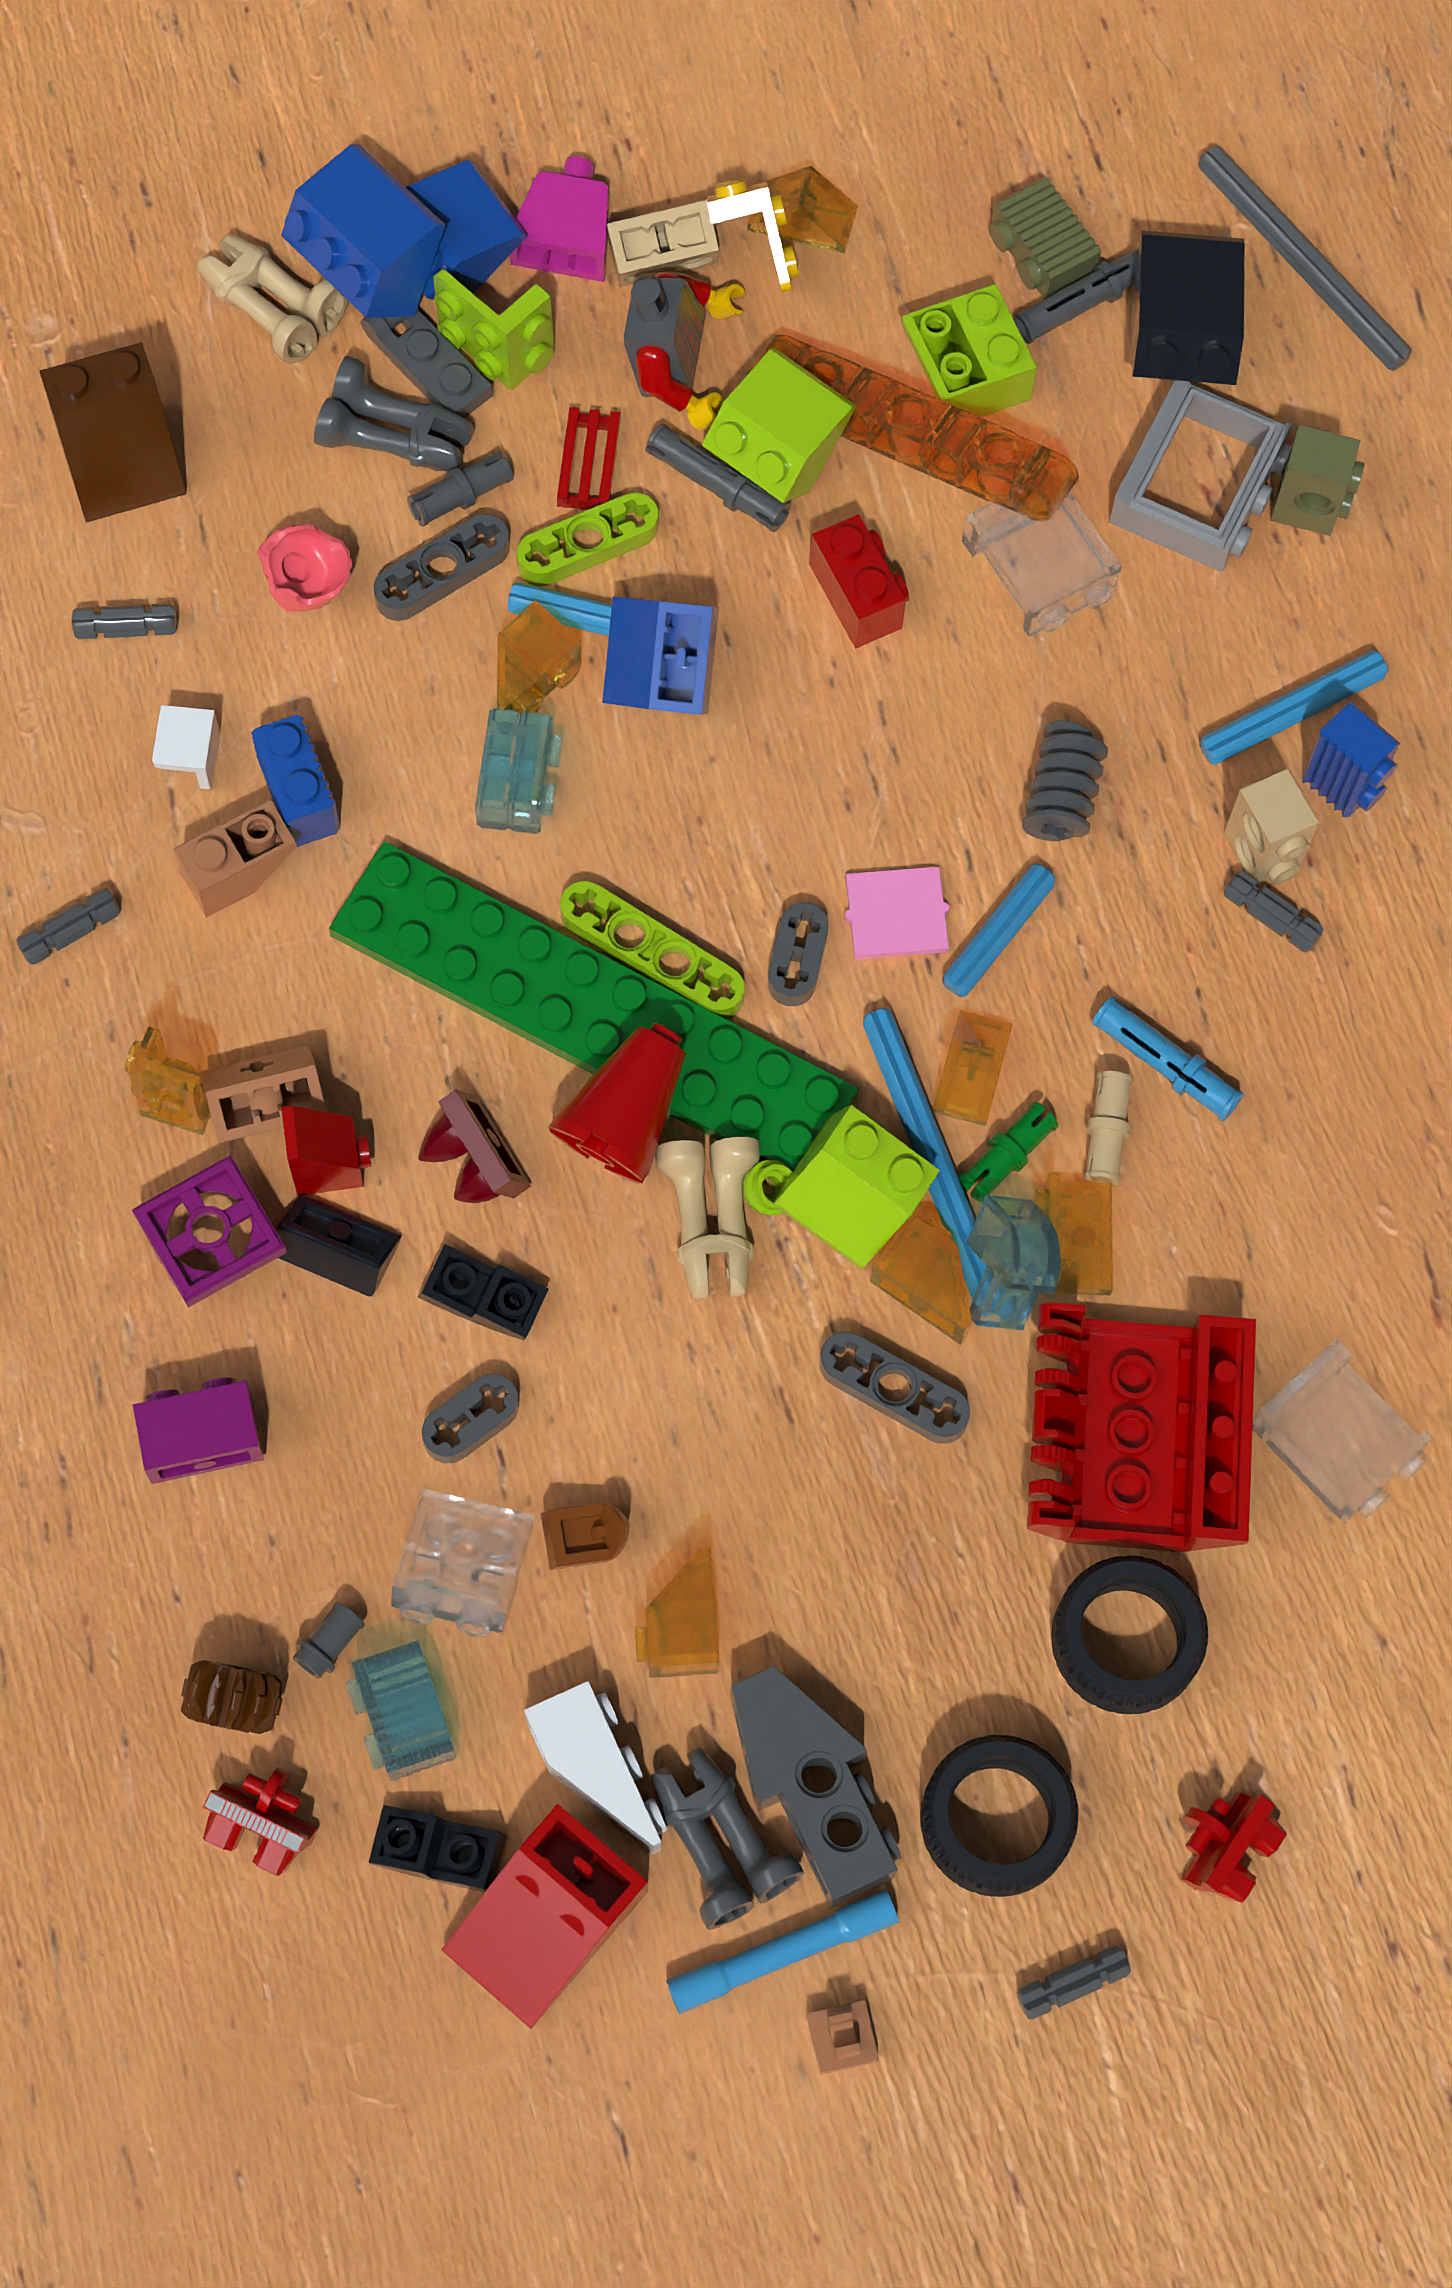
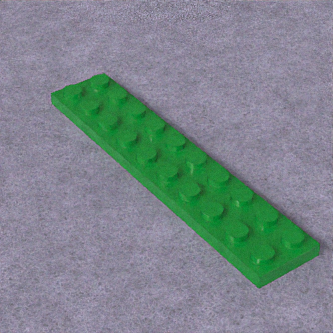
M385 841L329 927L330 936L591 1074H594L638 1027L650 1030L653 1023H657L668 1028L682 1038L678 1047L686 1053L668 1114L717 1140L731 1137H750L759 1140V1162L777 1160L787 1165L793 1172L829 1117L849 1105H853L858 1096L859 1088Z

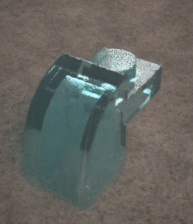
M986 1195L966 1242L986 1265L967 1315L977 1326L1023 1330L1038 1293L1054 1294L1061 1262L1058 1236L1050 1219L1032 1200Z

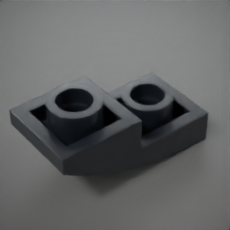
M444 1244L439 1250L418 1298L486 1328L525 1340L549 1289L498 1264L494 1269Z
M384 1805L369 1863L377 1867L435 1882L486 1892L496 1879L506 1835L497 1830L445 1821L438 1815Z

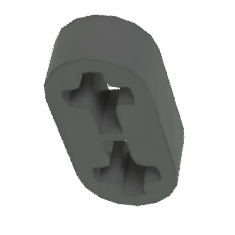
M797 903L790 906L784 911L780 920L769 965L768 990L778 1003L785 1006H799L806 1003L816 989L827 942L828 919L818 906L811 903ZM801 920L811 922V931H813L807 935L805 948L795 946L797 932L794 928L799 927ZM791 961L801 963L799 978L802 981L797 982L795 989L786 988L785 979L782 978L788 975Z
M486 1374L476 1379L431 1412L422 1426L423 1445L428 1455L435 1461L444 1464L456 1463L509 1426L516 1418L519 1410L518 1392L513 1382L499 1374ZM489 1390L494 1396L500 1395L502 1392L506 1394L503 1398L505 1409L503 1412L497 1413L494 1409L489 1408L475 1418L473 1414L484 1405L482 1396L484 1392ZM464 1420L468 1422L457 1432L458 1445L451 1447L447 1442H443L437 1446L434 1443L438 1439L436 1428L439 1425L444 1424L448 1429H453Z

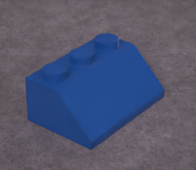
M350 144L295 190L281 236L364 317L414 316L446 225L359 144Z

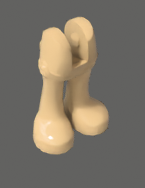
M231 233L224 235L219 242L222 252L232 263L230 267L211 255L204 256L198 262V273L215 291V295L226 304L237 306L246 312L272 337L271 347L273 351L286 363L302 361L315 350L317 345L316 332L325 338L331 335L340 322L348 300L326 279L315 285L312 289H309L292 278L269 258L270 254L267 249L254 245ZM263 286L298 315H287L256 290Z
M731 1137L715 1141L709 1148L710 1169L714 1180L719 1234L708 1235L704 1192V1145L693 1140L670 1141L659 1145L655 1153L658 1169L673 1182L678 1198L682 1246L678 1248L677 1261L684 1268L685 1278L692 1299L702 1300L708 1298L709 1268H707L706 1254L725 1253V1278L727 1280L729 1297L745 1296L748 1284L749 1262L755 1253L753 1252V1245L748 1242L743 1212V1181L747 1171L759 1163V1140L750 1137Z

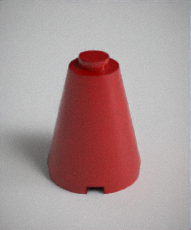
M653 1023L650 1030L638 1027L553 1116V1120L548 1127L550 1128V1133L588 1159L591 1156L606 1164L604 1167L606 1170L631 1182L642 1184L650 1173L685 1061L686 1053L678 1047L682 1038L657 1023Z

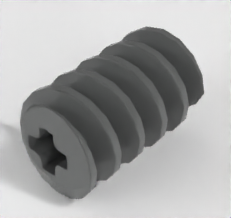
M1062 720L1050 722L1044 728L1045 740L1040 745V759L1035 765L1036 777L1031 782L1030 794L1032 796L1026 803L1027 815L1022 820V828L1026 834L1038 839L1062 841L1071 837H1082L1090 832V823L1085 818L1094 814L1095 804L1090 799L1096 797L1099 793V785L1094 780L1103 776L1104 767L1099 761L1107 758L1108 747L1103 742L1095 739L1091 731L1080 724Z

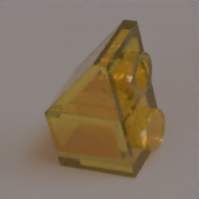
M536 600L498 633L497 709L499 726L506 732L518 721L524 723L530 720L541 708L543 699L556 687L562 689L569 685L581 669V641Z

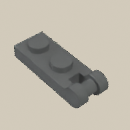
M418 308L414 316L364 317L361 320V326L369 339L431 403H438L447 410L465 418L493 397L492 385L433 326ZM402 323L408 331L398 338L391 330Z

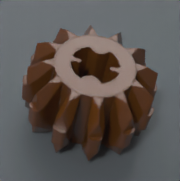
M207 1660L198 1661L191 1664L188 1678L184 1679L181 1693L183 1697L181 1712L188 1719H192L195 1722L229 1730L262 1734L273 1729L276 1716L280 1714L283 1700L281 1697L283 1682L276 1675L251 1668Z

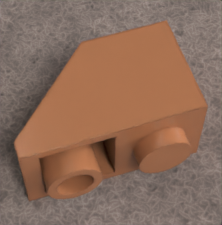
M270 799L173 849L180 873L207 918L255 893L297 848V845Z

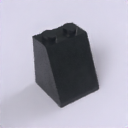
M1141 230L1128 325L1132 377L1227 385L1237 384L1244 339V239Z

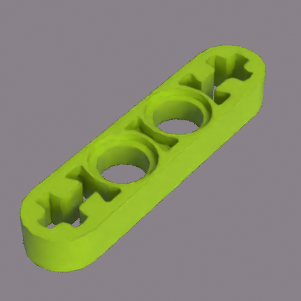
M579 881L571 884L564 890L560 899L561 919L564 926L570 932L629 969L725 1019L733 1017L740 1011L744 1002V981L734 968L598 884L590 881ZM588 900L594 901L595 914L606 921L608 920L604 933L599 932L601 930V919L595 915L585 912L581 917L575 916L574 902L584 905ZM610 912H614L615 914L609 918ZM624 925H635L644 932L645 938L639 946L625 948L615 941V932ZM680 953L688 958L691 965L684 974L670 976L661 970L659 966L660 960L666 954ZM701 967L705 969L703 981L710 986L718 989L723 983L730 986L729 996L731 999L722 996L717 1002L710 999L711 989L699 980L696 982L695 989L689 988L696 981L699 969Z

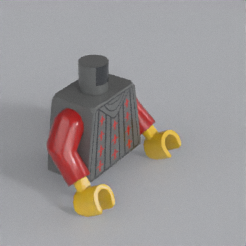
M663 271L656 273L652 278L637 279L631 289V300L624 332V346L642 397H655L679 412L686 409L691 425L698 430H705L711 427L717 416L715 413L720 410L725 401L717 392H712L699 399L692 395L706 317L703 307L707 304L709 313L717 320L743 314V311L734 308L730 299L745 296V291L740 285L733 284L711 290L708 282L682 273Z

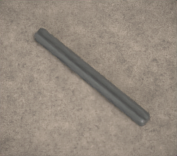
M1216 145L1206 151L1200 158L1199 169L1389 370L1395 371L1409 360L1412 349L1222 147Z

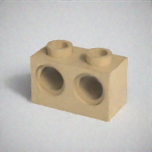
M707 200L607 224V238L619 287L633 284L639 278H652L658 272L679 273L718 263L719 247L711 222Z
M1286 769L1239 790L1224 835L1245 873L1259 882L1258 885L1271 880L1272 884H1279L1289 880L1301 870L1302 862L1310 848V843L1319 822L1289 769Z

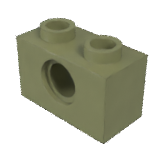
M1299 424L1281 478L1270 521L1331 536L1337 517L1347 519L1354 493H1357L1365 463L1356 461L1361 440Z

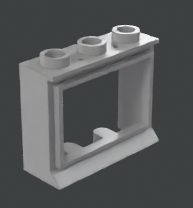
M1174 380L1115 495L1109 523L1223 572L1230 556L1234 555L1240 558L1249 541L1253 529L1247 527L1246 524L1251 514L1261 516L1269 501L1273 487L1266 484L1272 472L1281 476L1285 469L1292 447L1286 444L1292 423L1287 422L1284 425L1196 387L1189 381ZM1184 416L1259 449L1219 530L1143 497Z

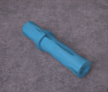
M1110 997L1095 1015L1092 1025L1096 1028L1099 1027L1131 1051L1136 1057L1174 1083L1172 1089L1182 1096L1187 1093L1217 1115L1218 1119L1222 1122L1232 1114L1242 1100L1244 1093L1236 1090L1205 1067L1207 1061L1198 1054L1192 1057L1157 1029L1120 1004L1115 997Z

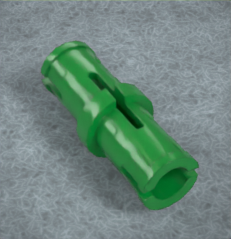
M1032 1102L1029 1108L1004 1134L997 1132L990 1139V1148L965 1173L958 1177L962 1188L966 1192L981 1177H984L975 1187V1191L971 1194L972 1198L981 1203L985 1202L988 1196L1012 1171L1019 1172L1027 1165V1156L1051 1132L1058 1128V1122L1051 1112L1036 1127L1032 1126L1040 1119V1114L1046 1107L1038 1102Z

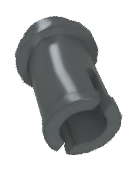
M336 1602L333 1605V1609L307 1641L300 1639L296 1644L299 1650L295 1653L293 1659L304 1670L318 1679L325 1672L331 1674L334 1671L335 1666L332 1664L356 1633L365 1626L364 1622L353 1611L340 1602Z

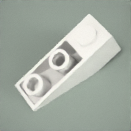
M589 1681L525 1709V1721L549 1774L652 1854L660 1852L662 1842L659 1834L667 1831L665 1822L654 1799L643 1802L634 1781L643 1776L630 1746L627 1745L619 1749L610 1728L618 1725V1720L606 1693L603 1692L595 1696Z

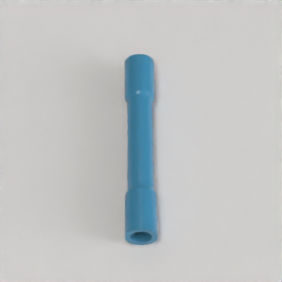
M882 1890L841 1907L828 1917L724 1960L706 1963L666 1980L675 2007L678 2013L681 2014L727 1995L733 1988L841 1943H851L899 1923V1919L888 1892Z

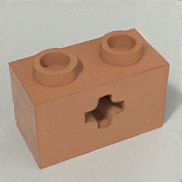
M309 1045L201 1071L218 1143L282 1128L281 1107L293 1105L327 1112Z

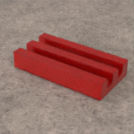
M569 407L557 492V507L589 510L610 501L621 412L610 411V416H601L600 410L590 409L589 414L580 413V408ZM587 428L578 496L569 495L578 429ZM598 430H607L599 498L589 497Z

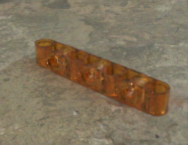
M782 334L774 337L746 373L747 376L770 349L776 348L857 405L841 437L981 499L999 504L1036 521L1042 522L1051 519L1079 479L1078 470L1066 456L1057 451L1026 439L1010 429L834 353L818 349L791 336Z

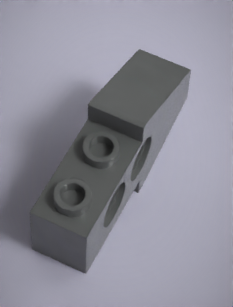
M775 1666L731 1685L730 1698L755 1805L758 1811H761L773 1804L781 1803L830 1908L893 1879L898 1870L894 1862L901 1859L897 1843L887 1826L878 1829L868 1809L875 1805V1800L866 1779L861 1772L853 1776L850 1772V1768L864 1762L867 1754L865 1747ZM811 1766H822L831 1772L834 1778V1786L824 1793L812 1792L803 1784L802 1773ZM837 1819L850 1820L857 1826L860 1839L856 1844L849 1847L838 1846L828 1836V1825Z

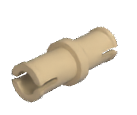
M1118 1071L1098 1073L1094 1117L1088 1119L1086 1133L1091 1136L1087 1172L1084 1177L1087 1183L1105 1187H1112L1120 1183L1119 1172L1123 1141L1130 1137L1131 1125L1126 1122L1130 1086L1133 1077L1129 1074Z

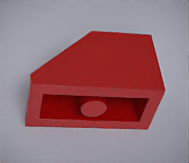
M293 1105L281 1107L287 1160L297 1196L300 1194L308 1195L364 1187L361 1168L372 1167L367 1134L357 1135L352 1116Z

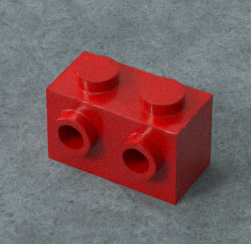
M859 514L811 535L809 565L855 649L902 629L905 605L909 601L908 589L902 576L898 572L891 573L884 560L886 554L880 536L874 529L867 530Z

